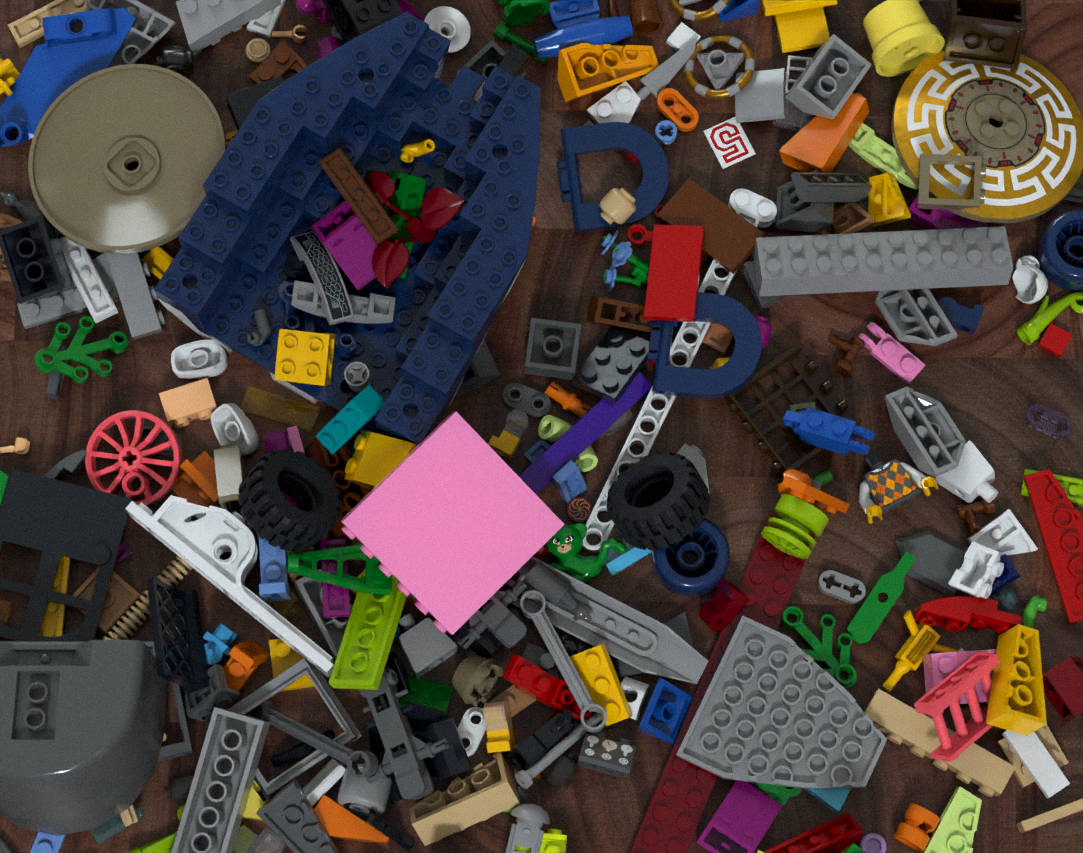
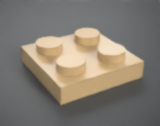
M1048 725L1034 731L1059 768L1069 763ZM1003 738L996 742L1007 762L1016 767L1013 773L1021 787L1024 788L1035 782L1007 740Z

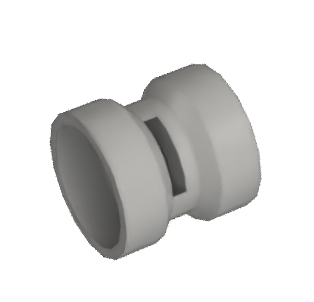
M352 362L344 371L345 380L352 391L360 393L368 385H372V375L364 363Z

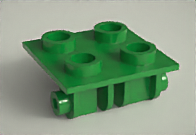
M407 674L410 692L399 699L400 708L410 703H415L447 712L454 687L423 678L417 679L415 676Z

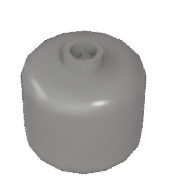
M365 763L357 764L359 771L364 773L367 769L365 768ZM346 768L337 796L338 804L351 813L370 817L373 813L377 816L383 814L392 786L390 775L389 778H380L369 783L367 781L369 777H354Z

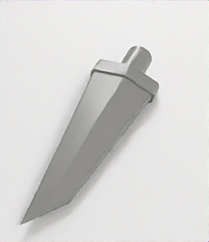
M698 36L639 80L644 85L636 93L641 98V101L650 93L655 98L658 97V94L668 85L694 53Z

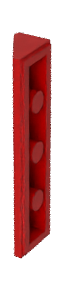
M846 813L764 851V853H840L852 843L856 845L860 843L863 828L849 813Z

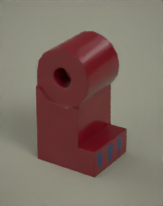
M722 578L717 584L720 588L710 602L702 606L699 612L700 618L712 631H720L726 627L749 601V598L738 587L725 578Z

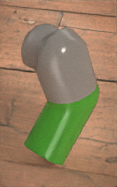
M829 470L811 477L812 487L821 490V486L834 481Z

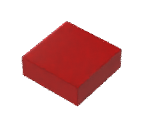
M1050 323L1037 346L1060 358L1072 334Z

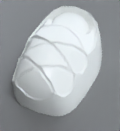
M199 340L186 343L175 348L171 354L172 370L178 378L205 379L217 376L227 369V353L214 340Z
M235 403L222 404L212 413L211 425L221 446L226 444L239 445L243 456L253 453L258 448L259 437L251 420L247 418L244 411Z

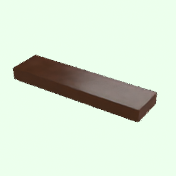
M340 147L318 161L377 246L399 232Z

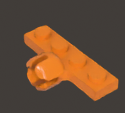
M788 469L782 474L784 480L778 484V492L781 496L782 494L792 495L832 514H836L837 510L846 514L850 504L812 487V479L808 474L795 469Z

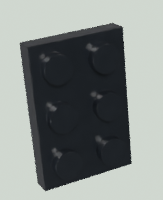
M611 326L572 378L573 385L616 404L648 361V353H654V351L649 350V341Z

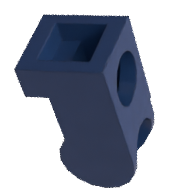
M942 297L938 300L937 303L953 328L971 335L974 334L984 306L975 303L973 308L970 309L957 304L951 297Z

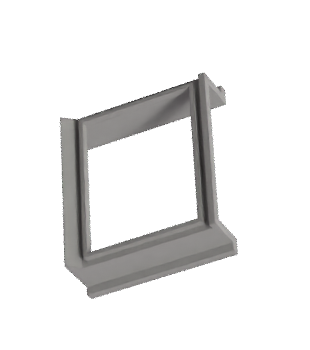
M302 659L228 709L229 711L246 715L307 674L344 731L333 740L345 745L351 740L355 742L362 737V734L322 673L305 659ZM316 750L269 783L259 767H257L254 780L262 789L261 792L264 797L270 799L276 795L275 791L326 758L328 754Z

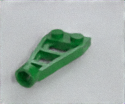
M363 544L306 553L288 552L287 573H297V575L367 594L391 595L392 575L388 578L378 568L381 563L377 558L373 556L370 559L360 549ZM334 559L337 561V571L335 573L319 571L317 569V562L319 560ZM349 559H363L365 561V575L361 578L347 575L343 571V563Z

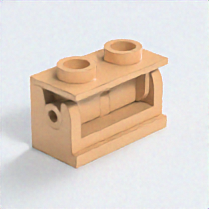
M208 378L159 393L170 427L181 428L189 425L191 420L198 418L200 420L209 419L217 409Z

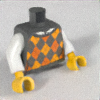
M876 452L865 459L871 471L864 475L859 486V504L867 514L868 523L871 524L873 523V516L883 520L882 514L917 497L921 492L920 488L923 489L926 496L931 495L929 487L939 488L934 477H927L904 462L899 463L897 459L884 464L881 456Z

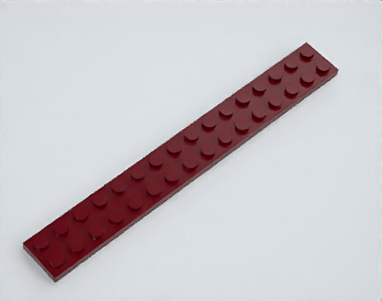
M769 514V515H768V518H767V520H766V523H765V525H764V527H765V526H769V525L767 524V521H768L769 517H774V518H778V517H775V516ZM762 535L759 537L739 586V589L749 598V601L720 632L630 853H687L718 776L677 757L676 754L742 616L777 631L782 614L788 605L806 560L780 551L763 538Z

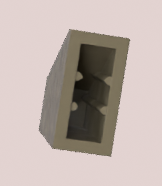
M226 444L220 446V449L214 450L218 500L221 507L231 514L234 511L241 513L242 505H239L238 499L239 485L242 482V478L246 475L243 453L239 445Z

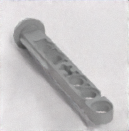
M520 804L513 808L510 815L516 817L517 824L512 823L505 853H528L524 850H515V845L522 848H531V853H539L544 831L540 830V828L543 827V824H550V816L546 810L536 804Z

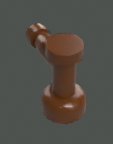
M833 334L829 343L846 351L843 358H838L834 362L833 368L843 375L850 376L853 371L851 363L858 351L863 350L865 343L855 337H852L849 342Z
M982 497L981 501L964 506L962 504L956 505L959 519L961 520L966 517L972 533H976L981 529L975 513L984 511L986 514H992L996 512L994 501L992 500L988 503Z

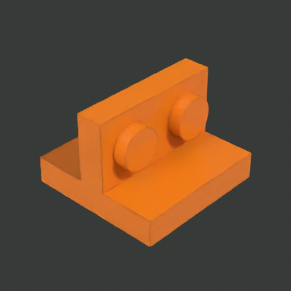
M206 451L199 455L192 463L186 459L180 465L182 472L172 492L177 497L187 499L189 503L208 508L210 505L220 508L215 461Z

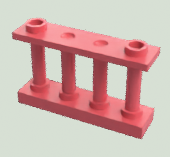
M976 652L914 703L917 713L932 716L941 743L940 746L930 753L931 758L945 762L953 761L993 727L986 724L988 705L981 710L974 686L981 680L985 697L989 704L992 684L990 673L1000 664L998 654ZM964 693L972 715V719L966 724L958 701ZM948 706L957 730L950 737L942 714Z

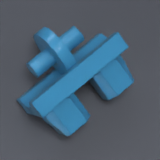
M220 624L213 634L207 631L203 636L209 642L204 645L206 663L208 665L218 664L223 657V653L230 657L229 652L232 650L230 646L238 637V635L223 624Z

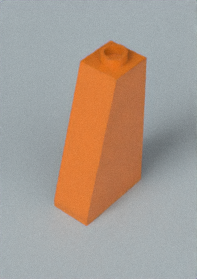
M854 92L833 120L820 116L814 117L779 150L783 164L802 172H812L817 169L820 172L831 173L870 112L866 98L860 93Z

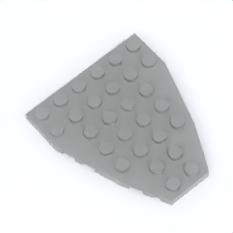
M742 616L676 756L723 779L802 789L865 788L887 742V738L877 729L871 718L864 713L854 697L827 671H824L816 664L811 656L801 650L790 637Z

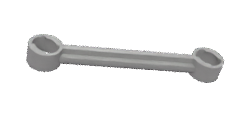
M535 590L525 592L520 599V610L525 617L533 620L581 710L580 722L582 727L588 732L602 730L607 720L606 711L602 706L594 704L545 612V597ZM526 598L536 599L539 603L542 602V607L536 613H529L524 609V600ZM587 711L589 713L596 712L600 716L603 715V721L598 727H590L585 723L584 715Z

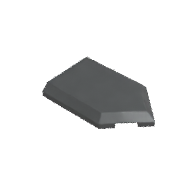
M931 530L896 539L895 543L901 558L905 552L917 558L906 575L948 597H953L957 589L951 587L948 583L956 569L961 568L967 549Z

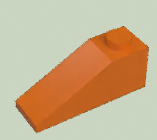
M323 795L314 809L330 838L387 845L390 842L389 837L325 795Z

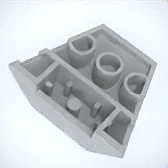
M87 0V11L126 8L136 18L109 67L135 64L176 24L175 21L138 0Z

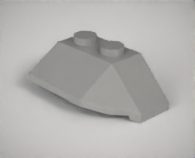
M929 289L886 290L878 292L875 303L899 341L937 346L957 338L958 334Z
M908 386L885 395L894 432L917 468L934 477L958 468L966 440L942 403L925 394L915 392L914 389Z

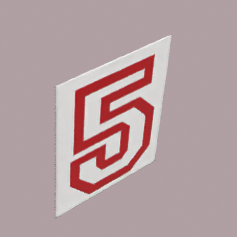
M736 116L703 131L722 169L756 154L742 126L736 122Z

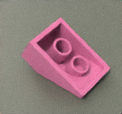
M997 649L923 654L926 693L976 652L996 654ZM993 670L990 673L991 680L993 677ZM979 680L974 686L978 702H987L981 680ZM965 693L960 696L959 704L968 703Z

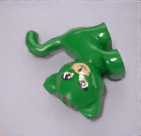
M565 524L546 542L548 551L558 557V561L554 560L548 565L566 572L585 584L601 572L603 564L608 559L609 549L614 548L619 554H625L627 551V547L622 541L610 538L602 541L597 556H581L578 552L582 548L583 539L587 533L586 524Z

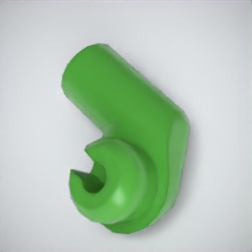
M1039 596L1031 598L1023 611L1021 625L1029 628L1034 627L1037 610L1044 612L1047 608L1046 598H1039Z

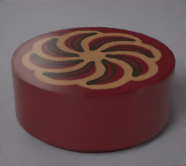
M583 497L572 499L567 506L568 518L574 523H585L588 521L592 513L591 503Z

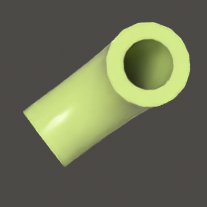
M546 415L540 421L538 434L540 438L555 443L572 425L555 416ZM589 445L573 462L578 466L580 472H587L597 465L598 458L591 445Z

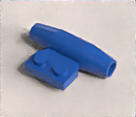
M560 0L551 2L550 10L548 11L553 28H556V30L533 39L537 58L559 57V50L580 43H590L592 45L616 43L632 36L633 28L629 16L600 18L601 13L597 0Z

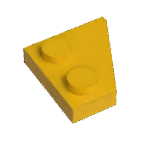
M884 173L869 177V184L872 188L868 194V213L875 220L873 227L911 218L910 211L893 174Z

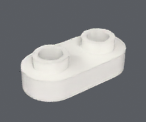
M480 707L468 709L458 727L461 740L468 739L470 741L469 747L465 748L468 757L475 754L486 731L484 709ZM477 715L481 718L479 724H473L471 718Z

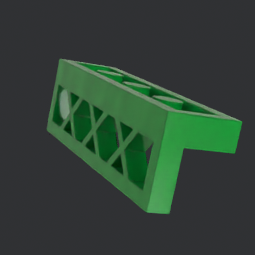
M389 171L388 175L393 179L394 183L396 178H401L399 189L395 191L388 201L411 218L419 217L427 179ZM384 204L383 209L399 230V232L387 240L394 243L397 238L411 237L407 230L408 221L396 212H393V215L390 216V208ZM413 242L401 243L408 248L411 255ZM407 268L399 276L400 278L406 277Z

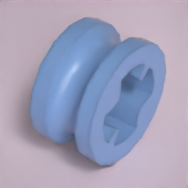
M661 121L656 126L655 139L662 145L672 144L677 136V127L671 121ZM661 129H663V130H665V131L668 130V129H670V130H671L670 135H672V136H670V137H669L668 135H665L664 137L661 136V134H662V130H661Z

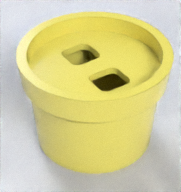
M918 0L884 1L873 8L863 21V26L873 51L872 60L876 72L881 76L892 77L909 73L929 57L940 53L945 44L940 31L935 25L931 24Z

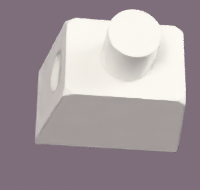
M970 440L964 446L958 468L936 477V482L968 503L972 502L979 495L990 503L998 495V491L991 485L995 480L994 469Z

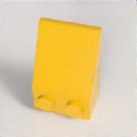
M362 431L355 440V452L346 464V476L344 479L372 490L417 445L382 434Z

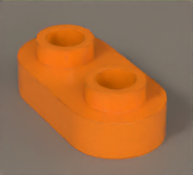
M666 88L658 94V109L669 121L676 125L677 129L683 132L695 129L699 119L698 112L677 90ZM670 100L673 102V105L667 106L664 102ZM687 117L690 119V122L683 123L681 119Z

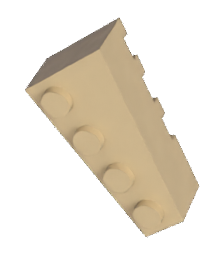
M502 752L494 754V760L484 766L480 763L473 768L474 773L463 780L458 777L451 781V784L444 792L437 790L409 808L411 823L424 846L438 842L444 837L463 831L471 825L485 821L498 813L510 810L520 804L514 774Z

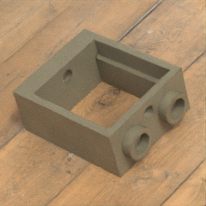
M920 154L917 208L978 211L980 204H984L985 189H980L981 179H985L986 164H981L982 156ZM930 164L974 165L973 199L929 198Z

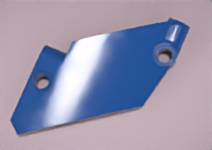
M126 8L97 9L42 18L46 44L37 45L11 88L13 94L10 97L7 96L0 106V147L22 145L27 140H31L44 113L60 94L80 79L94 72L109 68L136 20ZM77 20H81L83 22V29L76 33L74 24ZM14 127L19 131V136L16 140H12L10 137V131Z

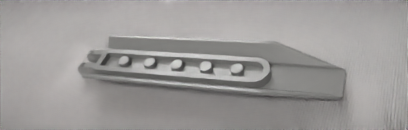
M533 556L524 567L518 570L521 573L518 580H522V584L525 583L527 588L517 596L518 600L516 602L512 601L511 604L520 608L522 595L530 590L537 591L524 578L540 562L571 588L570 590L578 605H589V615L592 618L590 622L586 620L575 621L573 619V610L558 605L555 606L545 597V612L552 625L594 647L605 643L610 655L642 672L694 684L698 683L709 661L667 625ZM511 578L506 582V584L510 586H513L516 583V581ZM526 598L523 603L524 609L529 613H536L541 609L542 602L539 603L536 599Z

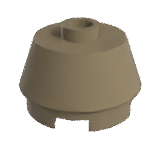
M470 655L457 667L452 684L466 704H472L477 707L480 701L485 704L496 693L498 687L495 686L498 676H503V669L497 665L494 659Z

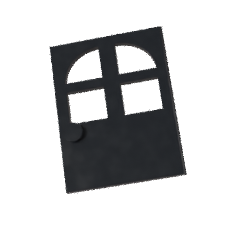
M10 469L0 505V555L4 541L40 550L43 553L33 586L0 578L1 589L30 596L21 631L10 627L0 619V637L19 642H87L95 640L129 516L125 508L133 499ZM62 556L100 566L91 600L52 591ZM49 601L88 611L83 622L73 631L56 637L40 636Z

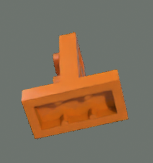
M251 638L235 645L229 652L231 658L224 666L228 688L240 692L258 665L264 663L270 656L268 651Z

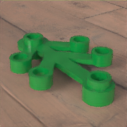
M83 316L79 320L78 330L67 350L58 352L62 341L69 337L71 331L67 323L60 322L55 327V335L49 347L41 349L36 353L34 364L43 373H50L56 370L73 378L76 383L82 384L86 382L89 375L85 367L96 371L101 377L109 376L112 370L110 361H97L87 355L108 349L116 354L123 353L127 348L129 340L125 333L115 331L107 339L82 345L86 335L94 327V320L89 316ZM87 322L90 324V327H84L82 323ZM58 329H65L67 333L62 334ZM114 338H119L123 342H116ZM44 357H48V358H50L52 361H51V362H46V361H44L43 358H44ZM72 360L83 366L73 368L64 363V361ZM100 366H106L108 370L103 371ZM81 372L85 377H78L76 373Z
M795 606L786 608L781 617L783 625L794 629L812 648V650H801L811 656L814 661L824 662L830 669L823 670L827 671L845 689L852 687L857 680V673L850 665V647L853 643L851 635L842 633L836 640V645L840 649L838 662L832 655L835 618L830 614H825L819 620V627L822 629L821 643L802 622L804 616L801 609ZM787 616H793L796 621L794 623L789 622ZM823 620H830L831 626L824 625ZM840 639H847L849 644L843 645ZM839 674H846L847 680H841Z

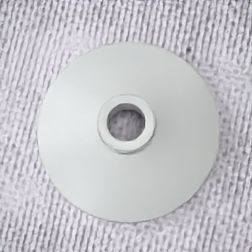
M448 6L434 8L424 19V22L429 24L431 30L451 40L448 53L460 51L470 39L471 29L469 22L455 8ZM441 30L446 31L448 36L442 34Z

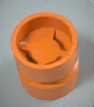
M910 803L904 814L906 821L900 822L894 837L905 845L924 852L930 840L928 834L935 831L940 818L931 811L917 804Z

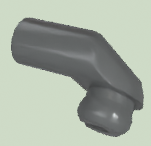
M266 309L254 312L257 326L247 336L248 342L254 346L262 345L271 333Z

